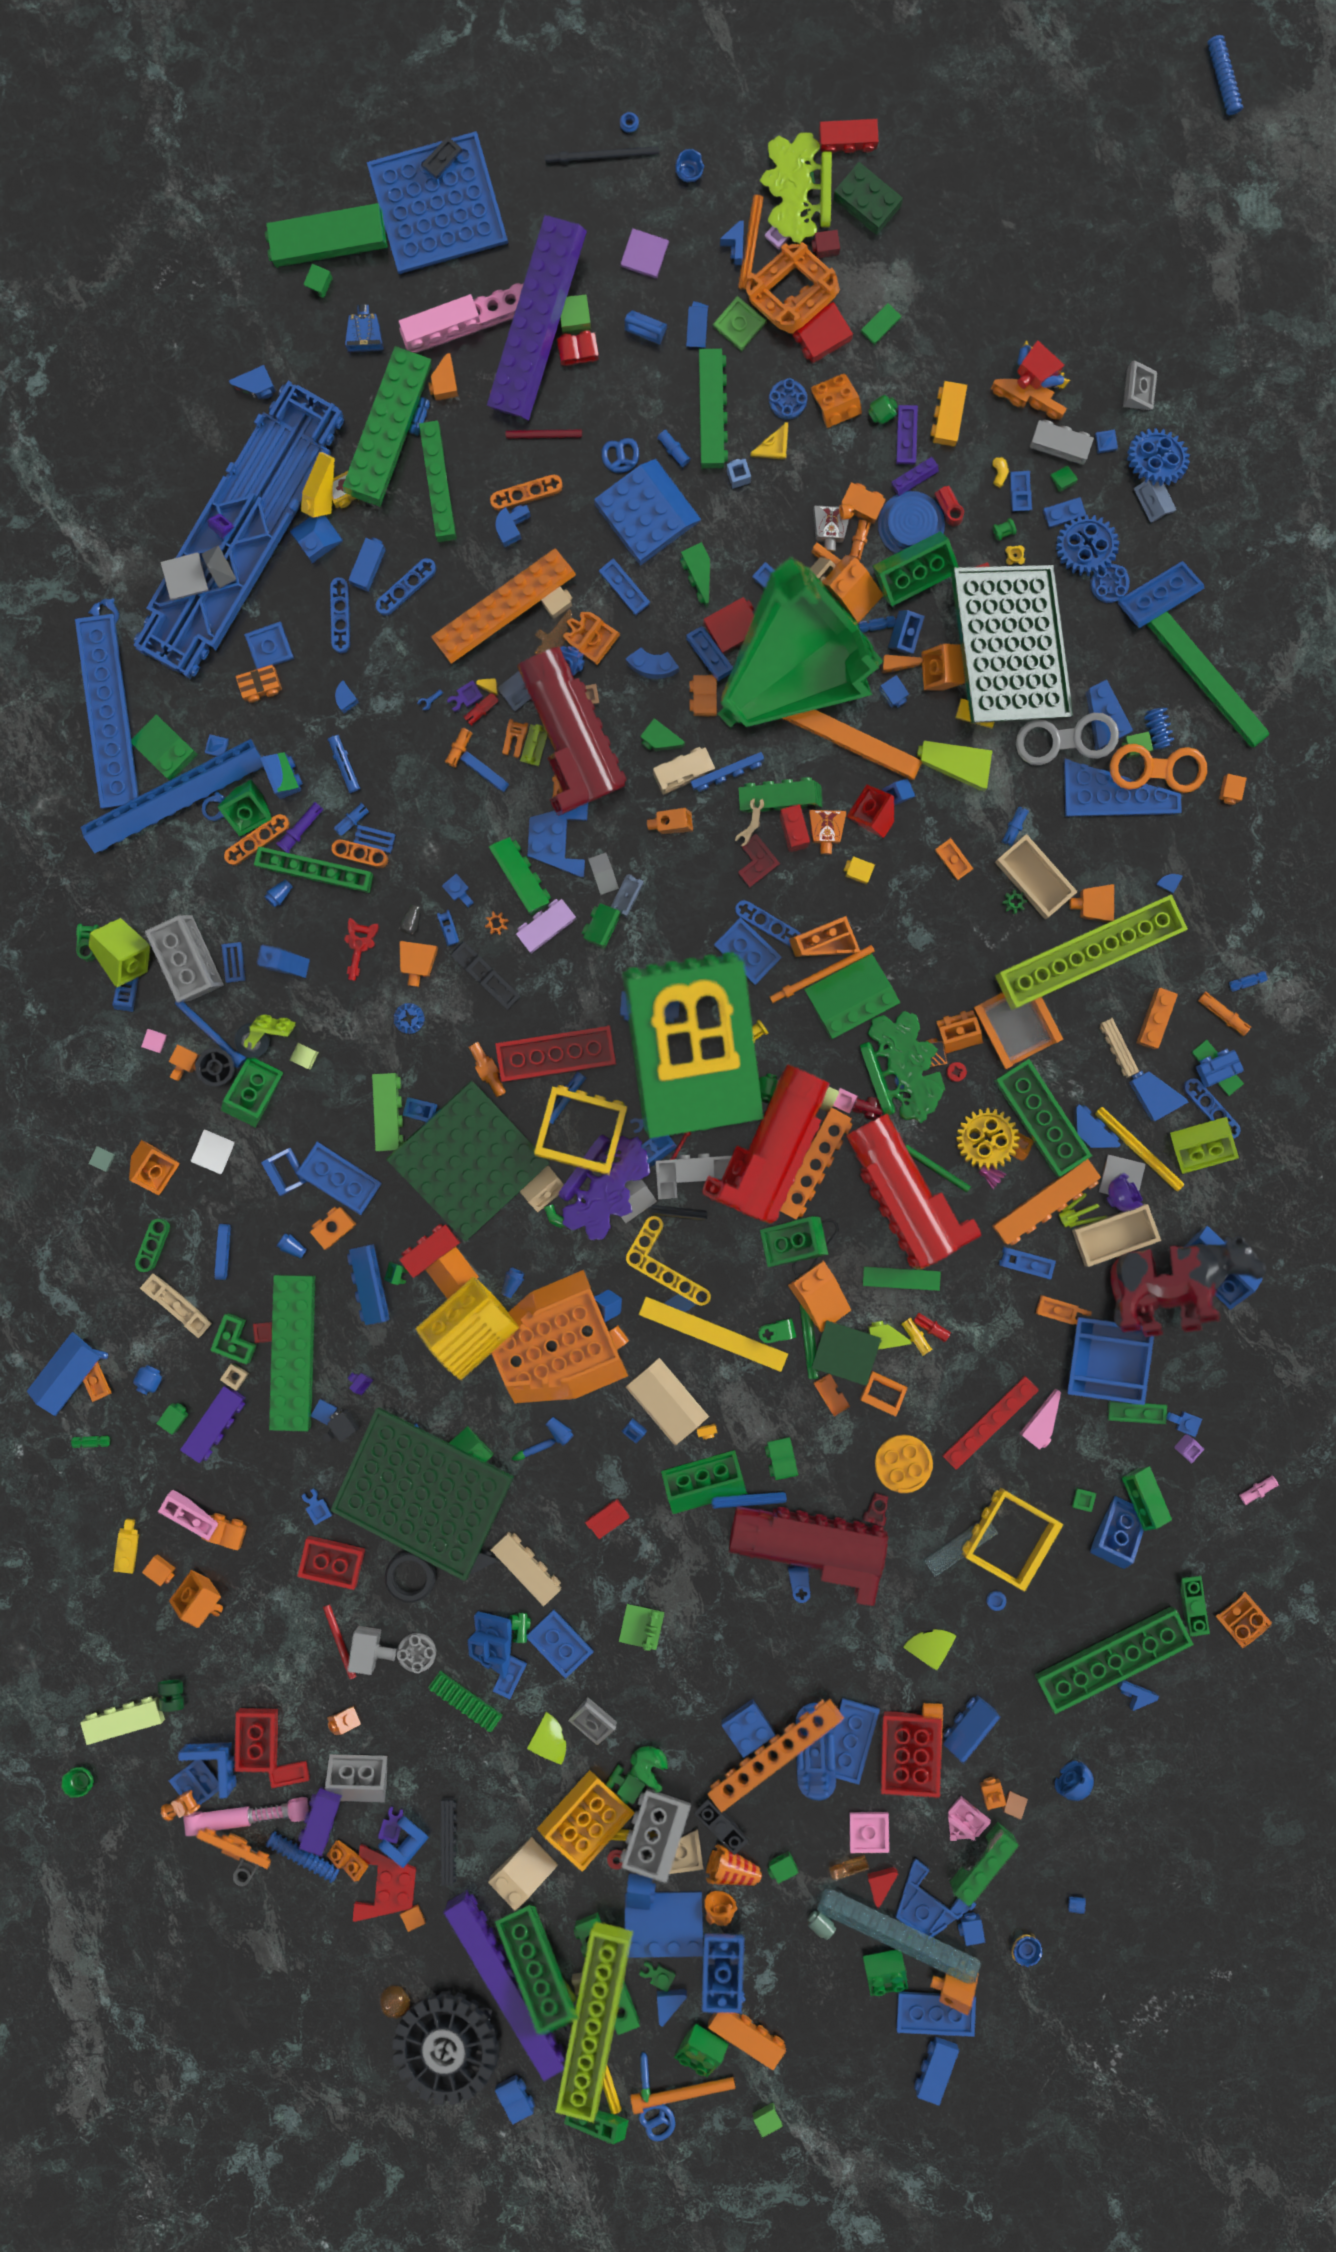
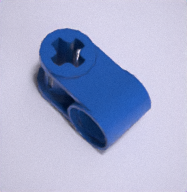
M796 1565L788 1566L793 1597L797 1602L804 1603L810 1598L808 1568ZM799 1589H803L804 1592H807L804 1594L803 1598H800V1595L798 1594L796 1595V1593L799 1592Z

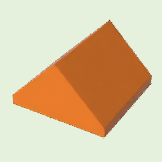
M457 1247L450 1250L426 1269L447 1299L472 1277L479 1278Z

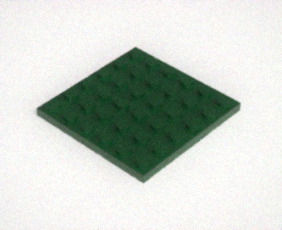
M472 1080L386 1158L465 1242L550 1164L546 1158L535 1156V1147Z

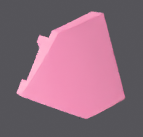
M962 1796L948 1810L950 1841H957V1839L975 1840V1837H978L991 1823L988 1817Z

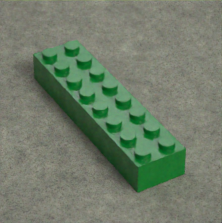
M396 346L394 347L344 481V493L376 506H381L432 368L431 359Z
M274 1275L269 1430L309 1431L311 1429L315 1276Z
M1171 1606L1036 1674L1035 1677L1052 1711L1057 1714L1194 1644L1177 1610Z

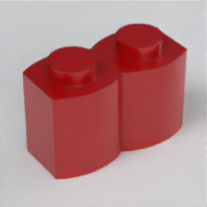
M582 331L577 336L563 334L560 336L561 338L557 339L562 366L599 360L595 333Z

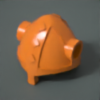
M723 1891L710 1892L705 1899L706 1920L709 1924L715 1923L720 1926L729 1924L735 1911H737L735 1900Z

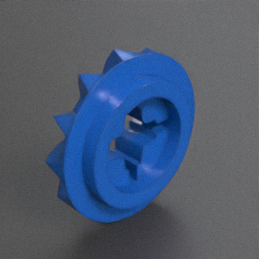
M413 1003L401 1005L394 1013V1024L403 1033H415L423 1026V1011ZM406 1011L411 1016L417 1015V1017L411 1020L412 1026L407 1021H401L406 1017Z

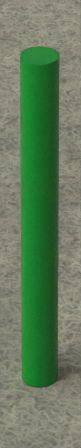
M906 1144L911 1157L966 1193L969 1191L970 1185Z

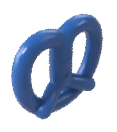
M624 438L619 442L609 441L602 447V460L605 466L613 472L622 473L629 471L637 464L639 447L636 441L630 438ZM625 444H630L633 448L632 460L625 459L623 449ZM610 447H615L617 461L611 464L607 451Z
M665 2104L644 2108V2113L638 2114L639 2121L645 2127L647 2136L653 2141H662L668 2138L674 2131L675 2118L672 2111ZM660 2109L658 2117L650 2121L645 2120L644 2115L647 2111ZM662 2123L669 2126L661 2135H654L651 2130Z

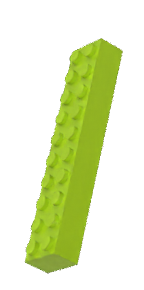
M1169 895L995 975L1012 1011L1186 931L1187 926L1172 895Z
M595 1922L591 1930L576 2006V2013L579 2019L573 2021L556 2113L594 2122L599 2108L633 1931Z

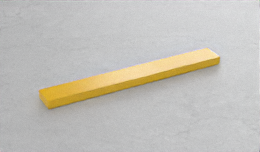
M645 1297L639 1315L780 1372L788 1356L786 1352L649 1297Z

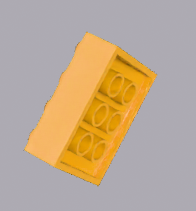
M589 1770L537 1829L545 1839L583 1872L635 1812Z

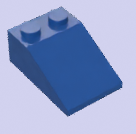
M1117 1496L1113 1498L1090 1550V1553L1123 1569L1133 1564L1144 1531L1133 1504Z

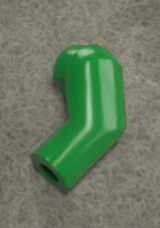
M553 1204L544 1207L549 1223L559 1228H564L565 1225L562 1224L564 1217L556 1214Z

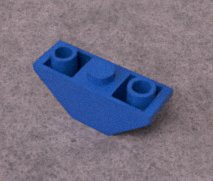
M1080 1104L1074 1107V1129L1088 1148H1114L1121 1145L1116 1134L1112 1131L1109 1133L1104 1129L1106 1125L1100 1119L1096 1118L1095 1120L1090 1115L1092 1112L1089 1108Z

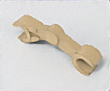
M752 799L750 802V807L753 809L752 821L746 830L736 836V841L741 836L745 838V842L741 846L749 843L752 833L760 826L759 818L760 810L764 807L763 800H760L758 808L754 805L755 799Z

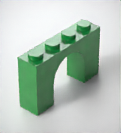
M999 1822L986 1835L988 1846L977 1864L968 1872L961 1867L950 1880L954 1895L969 1907L1019 1846L1013 1834Z

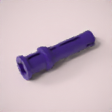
M313 802L292 829H287L283 838L275 844L285 853H290L289 850L296 842L301 841L300 836L324 809L316 802Z

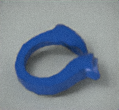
M114 598L103 599L101 602L94 604L88 612L93 616H99V605L103 604L113 611L115 623L119 619V612L114 605Z
M216 791L215 795L205 799L202 804V814L210 821H217L224 816L220 811L213 817L209 816L206 813V805L211 801L221 803L225 797Z

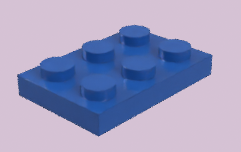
M741 917L714 944L722 954L734 952V954H738L744 960L746 977L754 985L782 958Z
M555 1609L527 1634V1639L565 1679L594 1652Z

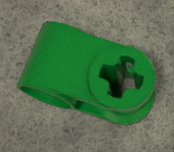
M78 924L76 931V953L85 961H93L96 958L91 951L88 956H84L83 950L89 947L90 933L95 929H99V925L83 926Z
M792 1318L761 1326L758 1330L759 1339L765 1343H772L796 1338ZM765 1329H767L769 1332H772V1334L769 1335V1339H767L765 1336H762V1334L765 1333Z

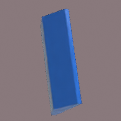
M72 1332L29 1387L27 1393L36 1405L56 1416L101 1356Z

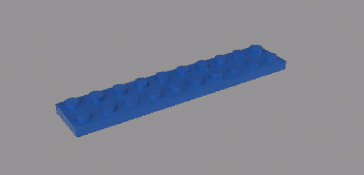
M114 614L75 619L100 808L120 807L139 797L115 616Z

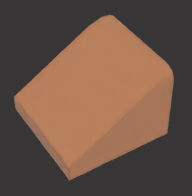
M1009 1791L1005 1800L1006 1806H1003L1002 1810L1009 1815L1022 1819L1028 1799Z

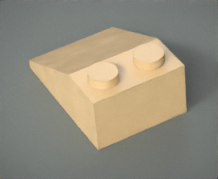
M531 1837L490 1876L488 1883L516 1910L533 1894L558 1864Z

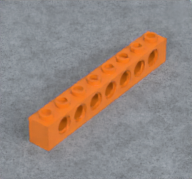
M830 1699L826 1702L821 1700L814 1706L815 1711L811 1714L808 1711L799 1717L800 1722L794 1725V1723H791L784 1729L785 1734L781 1737L777 1734L769 1741L771 1744L768 1747H760L754 1752L756 1754L755 1757L752 1759L747 1757L740 1763L741 1767L737 1771L733 1768L725 1774V1780L722 1782L717 1780L710 1786L712 1790L708 1793V1796L721 1813L844 1719ZM815 1716H820L823 1719V1724L816 1723ZM801 1727L808 1730V1736L801 1734ZM785 1739L792 1740L793 1747H788ZM771 1750H774L778 1753L777 1759L771 1756ZM756 1762H761L764 1769L759 1770L756 1767ZM741 1773L747 1774L749 1781H744L741 1778ZM726 1784L732 1785L734 1792H729Z

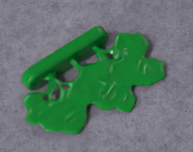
M903 1011L898 1016L896 1023H893L884 1015L873 1018L868 1034L871 1038L878 1041L880 1044L879 1050L875 1052L870 1042L861 1044L860 1048L884 1114H894L896 1109L892 1098L896 1097L902 1102L899 1113L901 1118L905 1120L915 1119L922 1123L927 1119V1114L935 1111L937 1101L941 1099L943 1089L935 1081L928 1080L922 1076V1072L929 1069L931 1065L930 1059L935 1056L938 1049L928 1041H916L920 1027L918 1017L913 1013L909 1014ZM884 1045H889V1048L884 1050ZM878 1056L889 1059L888 1070L882 1071ZM895 1074L898 1077L899 1084L896 1090L891 1091L888 1088L885 1076ZM899 1092H907L911 1095V1098H903V1094H899ZM904 1101H908L909 1105H905Z

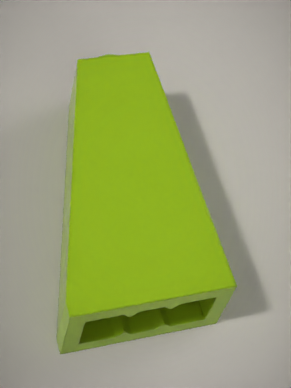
M924 741L922 746H918L917 757H920L923 765L980 791L987 789L992 750Z

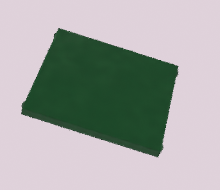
M827 1320L812 1368L867 1386L882 1338Z

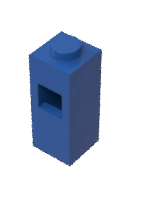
M365 538L349 577L351 585L369 591L386 550L382 541L376 538L371 540Z

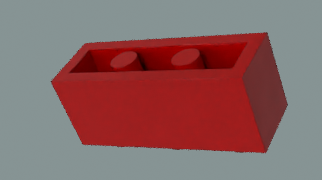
M877 119L820 122V152L825 151L832 154L836 151H844L845 153H852L855 150L871 152L877 149Z
M447 1224L444 1226L438 1225L432 1230L434 1234L428 1238L425 1235L416 1242L418 1244L417 1247L413 1250L409 1247L401 1253L403 1257L399 1260L413 1278L461 1243Z

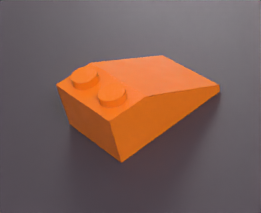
M845 555L822 581L857 623L883 597L882 592L868 570L853 556Z
M824 1261L816 1264L788 1285L820 1332L824 1331L827 1320L835 1323L851 1311L836 1278Z

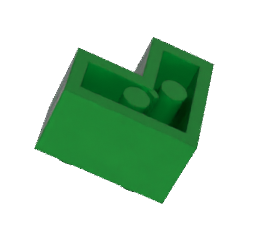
M229 1313L224 1314L210 1351L238 1362L249 1364L257 1345L239 1338L246 1320Z

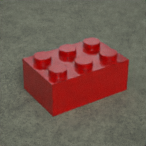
M309 1536L306 1538L297 1577L354 1590L358 1583L365 1548Z
M240 1708L236 1712L235 1771L274 1772L277 1768L278 1709Z

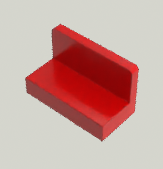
M616 1498L588 1518L585 1523L600 1539L629 1518V1514Z

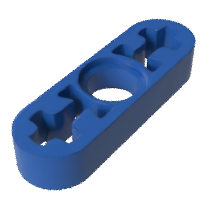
M465 751L460 757L466 765L500 791L504 792L509 786L503 778L469 752Z
M219 1224L215 1263V1279L226 1280L230 1244L229 1224Z

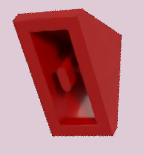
M894 1867L867 1874L877 1907H880L898 1875V1871Z

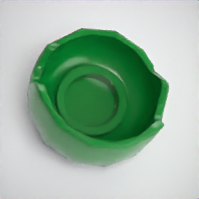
M84 1767L72 1768L62 1777L61 1787L69 1797H82L91 1790L94 1783L93 1776Z

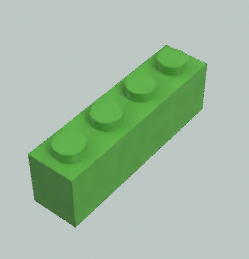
M396 1073L372 1074L376 1151H395L404 1143V1137L400 1135V1127H403V1117L399 1116V1108H402V1097L398 1096V1089H401V1078L397 1077Z

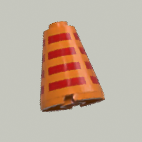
M717 1844L715 1847L718 1849L716 1851L712 1850L706 1868V1873L709 1874V1878L706 1877L708 1883L755 1886L756 1883L760 1882L762 1872L759 1866L738 1854L734 1855L723 1845Z

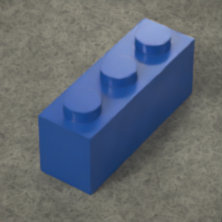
M936 2036L934 2041L929 2043L927 2053H929L928 2058L923 2061L920 2079L917 2078L914 2086L917 2098L940 2105L959 2052L957 2044Z

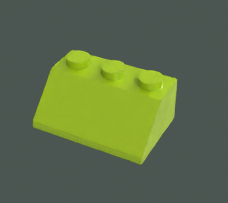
M1227 1117L1170 1133L1182 1174L1239 1158Z

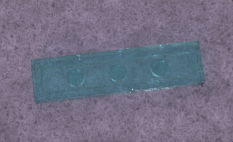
M991 1522L976 1548L998 1534ZM975 1525L924 1560L935 1577L964 1557L962 1555L963 1545L967 1540L971 1539L973 1535L972 1530Z

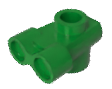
M524 1613L510 1615L511 1630L514 1631L512 1643H527L526 1630L530 1628V1618H527V1614Z

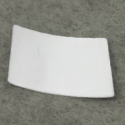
M203 1130L191 1162L222 1174L234 1142Z

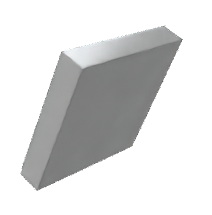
M199 553L161 562L171 601L209 591Z
M1107 1155L1098 1192L1108 1194L1110 1182L1124 1172L1129 1176L1128 1182H1134L1137 1189L1140 1190L1146 1164Z

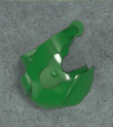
M651 1746L641 1747L631 1756L630 1762L633 1767L630 1774L639 1778L653 1788L655 1792L659 1793L662 1790V1786L657 1783L651 1768L655 1766L662 1770L668 1769L667 1758L660 1749Z

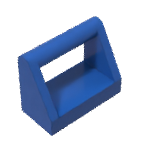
M633 310L626 315L624 321L626 331L661 344L667 329V324Z
M291 1148L261 1162L279 1196H283L307 1183L306 1180L298 1176L299 1182L286 1187L273 1164L275 1160L286 1155L296 1173L300 1168V1164Z

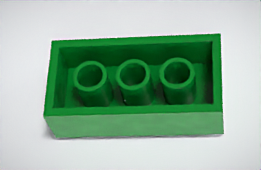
M941 531L872 566L883 596L891 606L951 577V569L959 568L950 541Z

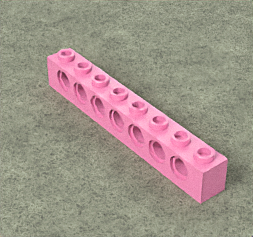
M514 284L510 289L504 291L497 290L487 297H477L474 300L477 312L480 313V322L475 327L462 328L456 334L443 335L439 340L424 342L418 348H408L400 327L399 330L406 350L417 353L513 319L523 284ZM508 299L516 300L512 305L506 303ZM491 305L498 307L495 311L488 310Z

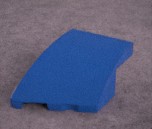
M478 1611L474 1615L476 1632L468 1639L469 1656L480 1662L485 1668H492L500 1674L499 1678L504 1680L507 1675L511 1652V1620Z

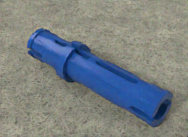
M339 735L328 738L327 740L334 754L333 759L338 763L349 793L359 790L360 786L347 757L348 752L344 750ZM337 747L339 748V751H340V753H341V756H342V758H343V760H344L343 762H342V760H341V758H340V755H339V753H338ZM344 766H346L351 780H349V777L346 773Z
M577 1071L568 1085L565 1084L564 1086L569 1088L568 1091L576 1093V1090L580 1088L587 1078ZM559 1096L556 1099L550 1118L551 1124H554V1121L571 1100L570 1098Z

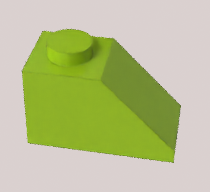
M883 1321L872 1322V1326H868L869 1334L882 1338L878 1350L911 1344L908 1338L887 1323L883 1324Z

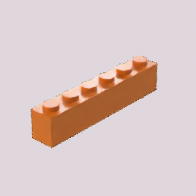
M1087 1159L1057 1178L993 1224L992 1227L1005 1245H1014L1021 1240L1019 1236L1025 1232L1029 1234L1037 1228L1035 1226L1037 1223L1048 1221L1052 1217L1051 1213L1056 1210L1060 1212L1066 1208L1069 1200H1077L1083 1195V1190L1086 1188L1090 1190L1098 1185L1099 1182L1097 1180L1101 1176Z

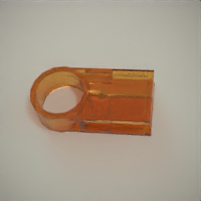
M865 1855L834 1865L829 1869L833 1880H839L868 1870L869 1866Z

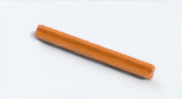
M754 195L738 286L746 290L748 276L752 270L763 205V196Z

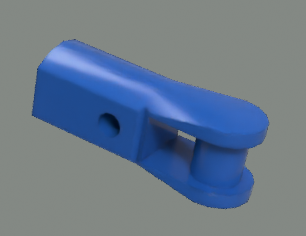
M446 910L447 912L437 913L446 944L451 946L459 943V938L449 910ZM449 920L450 925L444 926L442 921Z

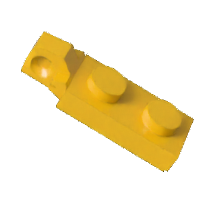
M127 1518L124 1528H120L118 1533L114 1563L115 1572L134 1573L139 1539L138 1530H134L135 1519Z

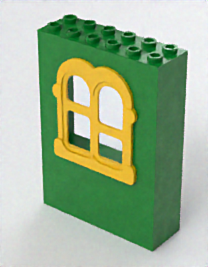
M725 952L723 956L718 957L706 955L704 959L700 960L687 958L684 960L685 962L681 963L669 961L662 966L650 964L644 969L631 967L627 971L622 972L643 1126L649 1138L763 1119L744 960L738 954H734V952ZM712 995L718 1000L721 1017L720 1027L704 1030L698 1029L695 1004L701 996ZM672 1000L682 1001L687 1008L688 1021L682 1024L665 1025L663 1015L665 1005ZM689 1031L693 1061L691 1063L671 1065L667 1035ZM717 1035L723 1036L725 1056L703 1060L701 1057L700 1039Z

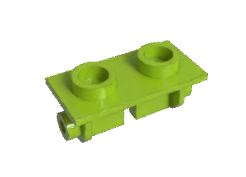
M538 724L530 725L521 762L539 766L547 739V733L543 726Z

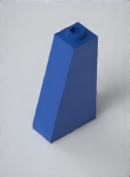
M262 945L258 965L271 971L306 978L310 959Z

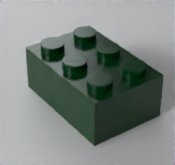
M858 162L835 189L833 200L875 235H878L900 209L903 197Z

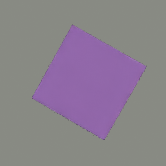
M632 229L621 267L657 279L669 240Z

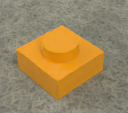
M711 1424L698 1427V1437H703V1439L714 1437V1433H717L716 1425Z

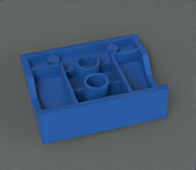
M702 1891L655 1892L654 1903H650L649 1910L626 1907L627 1893H625V1929L633 1931L628 1958L703 1956Z

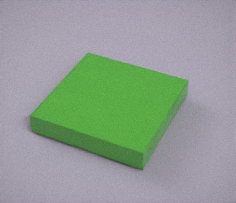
M737 296L714 322L713 327L742 351L766 324V320Z

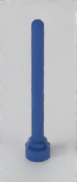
M175 1001L176 1006L232 1057L236 1068L243 1065L247 1057L238 1051H234L184 1002Z

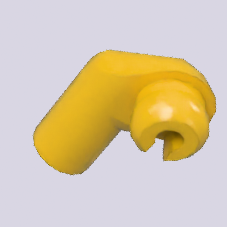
M996 457L992 465L994 468H997L998 474L993 484L1002 487L1009 470L1006 460L1002 457Z

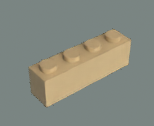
M508 1532L491 1548V1551L531 1594L545 1606L561 1590L559 1586L561 1582L554 1575L551 1577L546 1572L548 1568L541 1561L537 1562L533 1558L535 1556L528 1547L524 1548L520 1544L521 1539L515 1533L511 1534Z

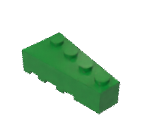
M810 777L801 778L799 782L786 779L782 780V783L774 784V781L763 782V785L756 786L755 783H746L744 787H739L740 811L744 813L753 812V809L750 807L752 799H755L754 805L757 808L760 806V800L764 801V807L760 812L770 811V808L781 811V809L799 804L801 809H806L808 805L823 808L821 785Z

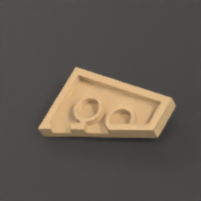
M698 1829L680 1838L669 1874L703 1869Z

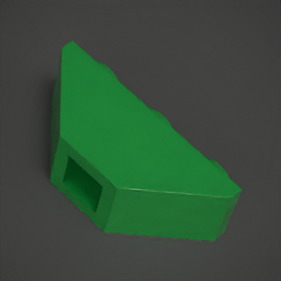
M1202 1577L1181 1578L1180 1595L1182 1609L1190 1637L1210 1634Z

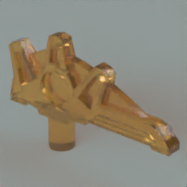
M570 609L548 635L542 630H538L536 636L542 640V645L534 652L538 655L549 649L563 646L565 641L563 635L568 630V623L566 621L571 619L572 616Z

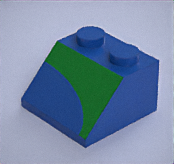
M283 752L260 758L273 791L280 799L302 791L300 785L303 783L299 774L295 775L293 767H295L291 756L288 757Z

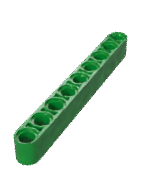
M1168 612L1147 623L1149 628L1251 747L1255 748L1269 736L1266 727Z

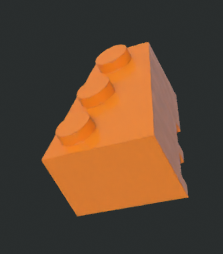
M846 916L789 939L795 957L854 954L860 952Z

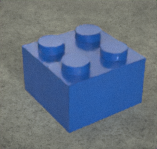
M753 1699L721 1721L722 1727L743 1758L775 1736L774 1729Z

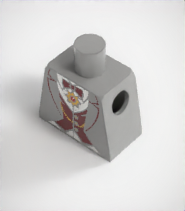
M814 506L813 515L816 540L823 541L824 548L829 552H835L836 542L842 543L844 541L849 519L841 520L839 507Z

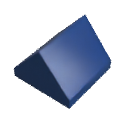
M632 1418L622 1432L633 1442L637 1443L646 1434L647 1429Z

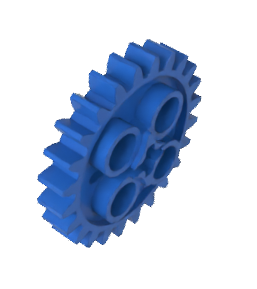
M1157 428L1154 429L1153 433L1147 429L1146 433L1140 432V435H1136L1131 442L1127 452L1129 454L1127 460L1131 461L1129 467H1135L1133 473L1139 472L1138 478L1145 477V483L1152 480V485L1159 482V485L1162 486L1165 482L1169 486L1171 481L1176 483L1178 478L1181 479L1186 473L1190 463L1188 460L1190 454L1186 453L1188 448L1182 447L1184 441L1178 442V436L1171 437L1172 432L1166 435L1164 429L1161 433H1158Z
M1085 515V520L1078 516L1077 522L1071 519L1070 525L1064 524V530H1060V536L1057 537L1058 544L1056 549L1059 550L1057 556L1062 557L1061 563L1067 562L1066 569L1072 566V573L1079 570V574L1082 575L1086 571L1087 575L1090 576L1091 571H1094L1097 575L1099 568L1104 572L1105 565L1111 566V560L1115 561V554H1118L1119 548L1117 547L1119 546V541H1117L1118 534H1113L1115 528H1109V521L1103 524L1102 517L1096 521V515L1092 519ZM1093 531L1095 534L1089 535L1086 532ZM1077 541L1078 544L1073 545L1070 542ZM1103 546L1105 549L1099 550L1096 547ZM1085 555L1088 556L1089 559L1083 560L1080 557Z

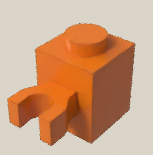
M177 1044L169 1060L170 1063L176 1065L170 1078L180 1081L184 1070L193 1073L195 1063L200 1055Z
M995 1777L984 1779L980 1786L987 1810L1006 1806L999 1779H995Z

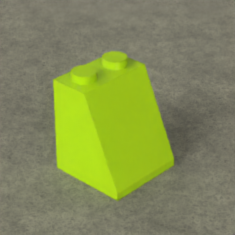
M119 918L90 933L89 948L116 987L148 972L150 944L124 920Z

